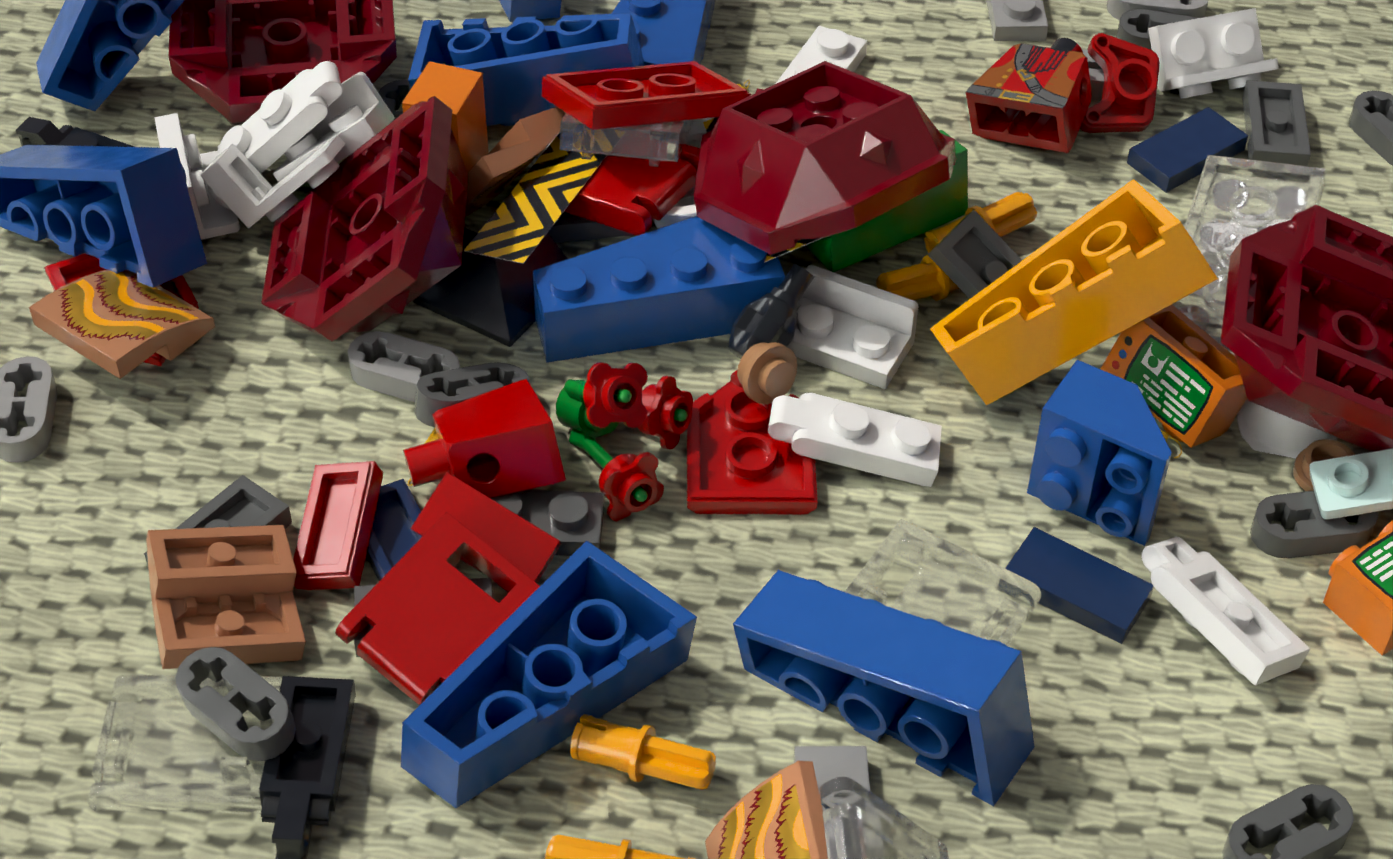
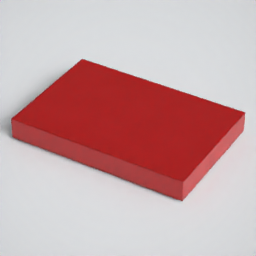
M696 61L546 74L545 77H542V97L592 130L719 117L723 108L751 96V93L747 92L748 90Z

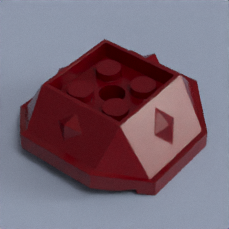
M184 0L172 14V22L169 26L168 56L172 74L216 109L232 125H242L260 109L261 104L271 92L278 89L281 90L300 72L306 69H314L321 62L330 61L337 65L341 83L358 72H364L371 83L374 84L397 58L393 0Z
M824 61L766 89L757 88L755 94L722 109L714 129L702 135L694 190L697 217L772 255L794 248L797 241L801 239L825 238L856 228L950 180L953 165L956 163L955 139L940 133L911 95Z
M435 96L430 97L427 102L421 101L414 104L339 163L340 166L332 175L316 188H312L308 196L295 206H292L274 222L261 304L279 316L333 342L344 333L366 332L374 329L395 313L403 314L407 304L461 266L468 173L451 129L453 112L451 108Z
M1314 205L1295 214L1289 221L1271 225L1243 238L1230 255L1221 343L1235 354L1248 401L1372 452L1393 449V237L1321 206Z

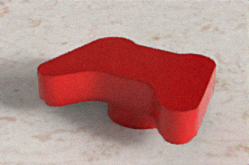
M1098 33L1091 39L1087 51L1089 56L1101 66L1104 72L1102 99L1099 103L1088 108L1080 129L1087 133L1141 132L1150 125L1154 117L1160 66L1159 57L1151 49L1104 33Z

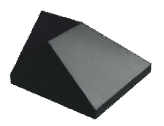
M465 224L461 266L415 298L413 303L511 347L536 321L533 271L567 260L568 258L548 233L524 264L464 251L465 248L482 228Z

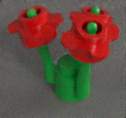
M599 362L590 368L587 381L573 379L566 381L556 401V415L563 426L572 429L569 437L570 444L585 450L603 468L599 477V489L610 502L607 508V515L617 522L630 516L632 512L645 510L661 499L664 493V485L657 480L655 472L659 461L650 452H643L638 456L625 453L613 458L595 441L596 437L611 433L616 429L619 422H623L627 427H638L644 434L657 436L660 438L662 448L674 449L679 443L680 434L686 431L691 422L693 398L690 392L681 391L677 388L676 379L672 376H663L659 379L657 385H648L642 391V387L647 383L648 375L641 364L628 363L624 368H611L608 363Z

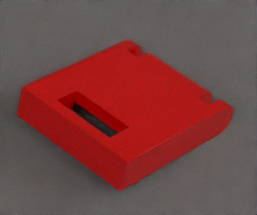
M629 126L616 127V129L626 130V132L564 212L638 236L646 233L652 227V219L660 221L695 186L700 148Z
M446 511L343 618L336 628L335 634L348 644L370 624L373 628L360 641L356 654L420 705L439 687V683H443L540 585ZM461 555L508 592L499 603L455 568L459 563Z

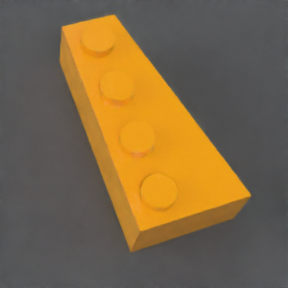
M1133 179L932 326L930 330L987 406L1218 278L1181 221Z

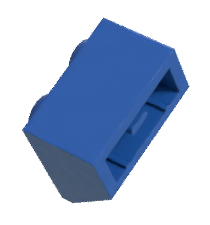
M1076 360L1042 409L1027 493L1039 498L1052 509L1066 510L1099 525L1106 533L1112 536L1126 537L1145 546L1151 536L1172 452L1138 385Z

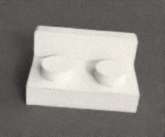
M1256 8L1148 28L1151 49L1157 54L1160 62L1158 89L1160 92L1179 89L1180 99L1213 93L1211 82L1228 79L1229 90L1245 87L1246 80L1262 81L1260 73L1279 69L1277 58L1264 60Z
M358 72L341 83L342 94L327 107L326 117L284 153L287 159L273 173L278 182L337 134L345 142V145L335 156L334 160L336 162L355 152L395 119L364 72Z
M178 113L154 117L160 148H177L181 164L186 173V184L201 240L238 232L240 230L238 217L231 209L222 207L214 200L208 190L207 183L200 176L219 155L218 150L200 154L195 134L183 135Z
M809 265L806 270L814 276V279L798 301L801 306L797 310L798 317L794 339L788 348L794 352L797 358L886 389L914 344L918 315L917 302L817 266Z

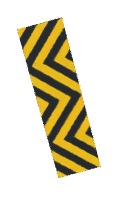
M569 120L464 251L524 264L626 130L616 128L592 130L579 121Z

